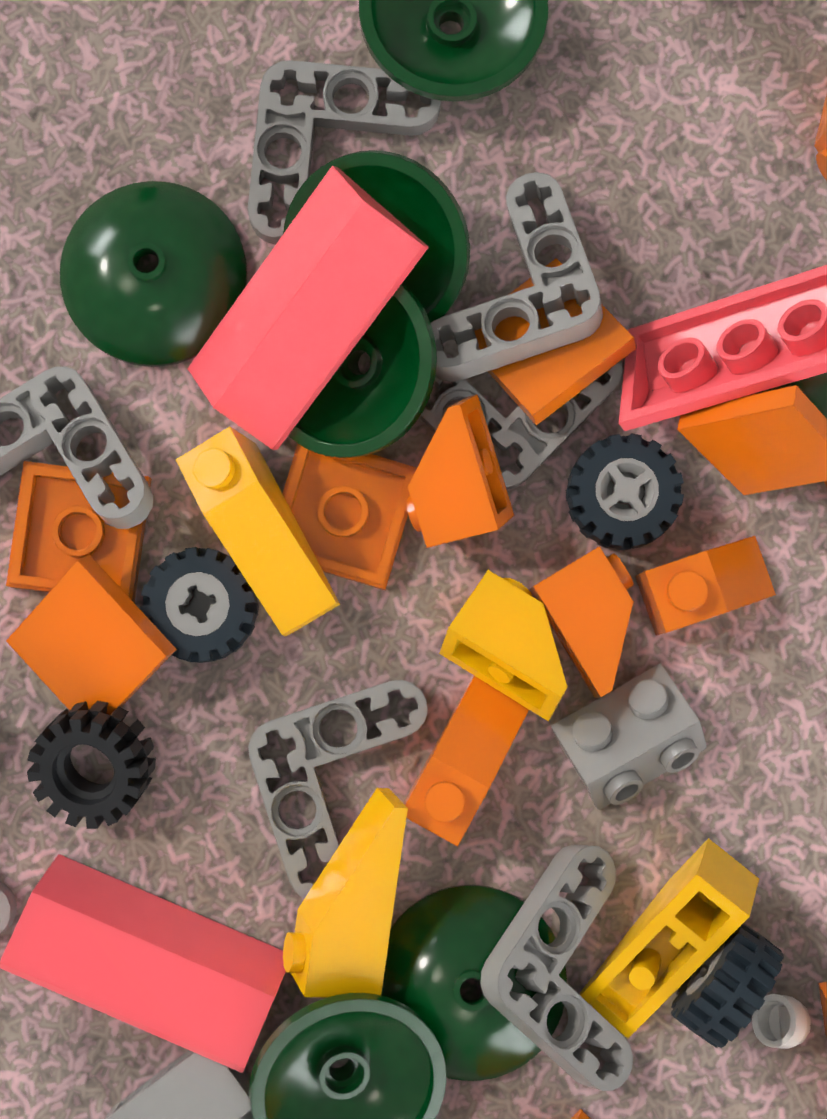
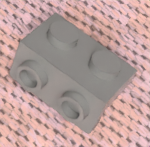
M661 663L551 725L557 741L585 784L589 796L598 810L610 804L619 805L628 802L640 793L646 783L666 772L676 773L687 768L698 758L699 753L707 747L699 718Z

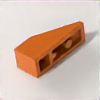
M473 676L403 803L408 808L407 819L458 847L494 781L529 709L476 676Z

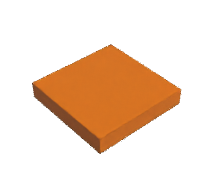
M555 258L546 267H558L562 263ZM531 277L510 294L532 287ZM575 299L564 302L565 309L569 312L570 317L582 314V309ZM603 305V318L600 327L591 336L488 371L536 426L637 348L634 337ZM544 308L537 309L541 329L549 327ZM507 317L496 326L494 334L501 340H517L528 331L530 324L522 317ZM482 328L475 330L480 350L487 348Z
M797 385L744 396L680 415L677 430L743 495L827 481V418Z
M297 444L282 494L324 573L386 591L408 518L407 499L410 495L408 485L417 467L373 454L360 457H331L315 453Z
M24 461L6 586L50 592L77 560L90 555L135 603L146 519L139 525L129 529H117L109 526L90 506L68 466ZM112 472L110 475L103 477V480L114 494V503L119 508H122L130 502L127 497L128 491ZM144 476L151 488L152 479L149 476Z
M90 555L76 561L6 640L69 711L77 703L86 701L88 709H90L97 701L108 702V715H112L118 706L122 707L177 650Z

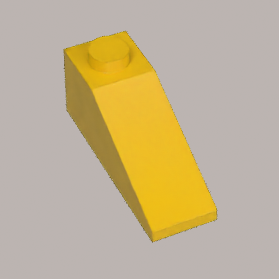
M229 426L175 459L204 517L283 636L290 635L340 605L255 442Z
M376 788L299 906L295 932H288L286 934L283 947L284 968L287 973H291L304 997L328 998L347 993H370L377 995L382 993L408 808L389 788Z
M708 838L667 881L579 995L621 1034L629 1038L750 917L759 878Z

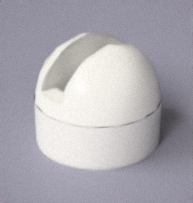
M779 994L765 996V1002L760 1010H756L752 1015L753 1030L759 1041L768 1047L789 1049L803 1043L810 1033L811 1019L807 1008L791 996Z

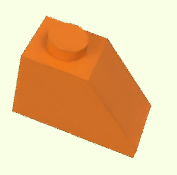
M478 394L466 397L447 408L408 485L410 493L407 499L408 515L414 529L422 532L426 548L499 530L515 516Z
M755 536L712 548L644 571L635 576L655 635L665 634L776 595Z
M600 546L529 589L532 596L544 604L549 624L594 698H601L613 690L634 602L627 592V589L634 586V583L626 567L615 553L606 557Z

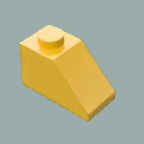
M487 570L448 627L439 654L549 721L567 689V683L544 604L534 598L528 588L522 583L511 578H501Z

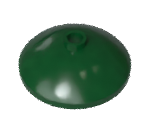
M359 0L361 33L377 65L385 74L405 89L440 101L454 102L479 99L510 85L522 75L537 55L548 21V0ZM454 21L460 25L462 30L457 34L451 35L443 32L440 26L444 22Z
M375 150L346 154L330 161L311 174L299 188L290 204L283 234L332 165L338 167L429 247L405 278L403 284L419 300L427 313L430 323L443 317L454 305L465 284L470 262V241L462 210L451 191L440 178L422 164L406 156Z
M146 181L133 183L117 188L96 200L83 212L72 227L66 239L60 261L62 297L66 309L77 328L88 341L105 354L117 360L138 366H169L196 357L247 286L245 252L240 237L227 215L214 202L201 193L170 182ZM152 254L159 258L158 266L154 271L142 273L137 270V263L142 256Z
M403 283L288 435L296 443L315 453L331 457L366 456L389 447L403 437L417 422L429 401L436 376L437 350L433 329L427 313L416 296ZM366 352L370 357V368L365 374H362L359 370L358 362L361 355Z
M459 885L428 894L411 905L396 920L390 930L381 996H386L405 1004L425 1020L441 1047L446 1066V1078L454 1080L481 1081L500 1077L525 1065L541 1051L539 1047L494 1008L484 995L477 1000H467L460 994V987L465 980L476 978L481 981V971L487 958L524 904V901L518 897L489 886ZM541 917L538 931L542 941L548 945L556 937ZM564 966L559 976L567 983L566 967ZM511 968L508 973V977L513 982L511 991L526 994L532 998L537 992L529 991L521 985L515 977L518 969ZM561 1001L554 1004L547 1015V1028L551 1036L556 1030L563 1013L564 1004Z
M347 993L324 998L309 1004L286 1019L263 1045L255 1061L250 1079L249 1100L253 1119H436L443 1103L446 1089L445 1060L441 1047L431 1028L418 1013L405 1004L386 996L370 993ZM340 1059H349L348 1062L342 1067H330L334 1062Z

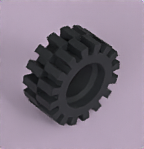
M86 701L77 703L70 711L67 708L62 711L34 741L36 744L30 750L27 760L34 762L27 771L28 781L41 780L39 786L33 791L34 796L38 802L48 796L53 803L46 811L54 818L62 809L67 811L69 814L65 824L76 827L83 817H86L87 829H98L104 820L108 826L117 823L123 814L126 816L152 780L149 776L155 769L156 758L147 757L154 749L152 739L150 737L139 741L137 737L145 727L138 719L130 727L126 725L123 720L129 711L120 706L112 715H108V702L97 701L90 709H88ZM83 744L101 751L113 766V779L108 783L98 784L81 776L74 768L70 759L72 748Z

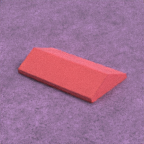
M332 165L187 368L214 409L270 449L278 450L429 247L341 169Z
M827 265L628 329V332L635 339L637 348L625 357L619 425L622 429L628 431L827 373Z
M60 854L57 855L32 891L0 960V968L241 1073L244 1072L286 973L283 963V950Z

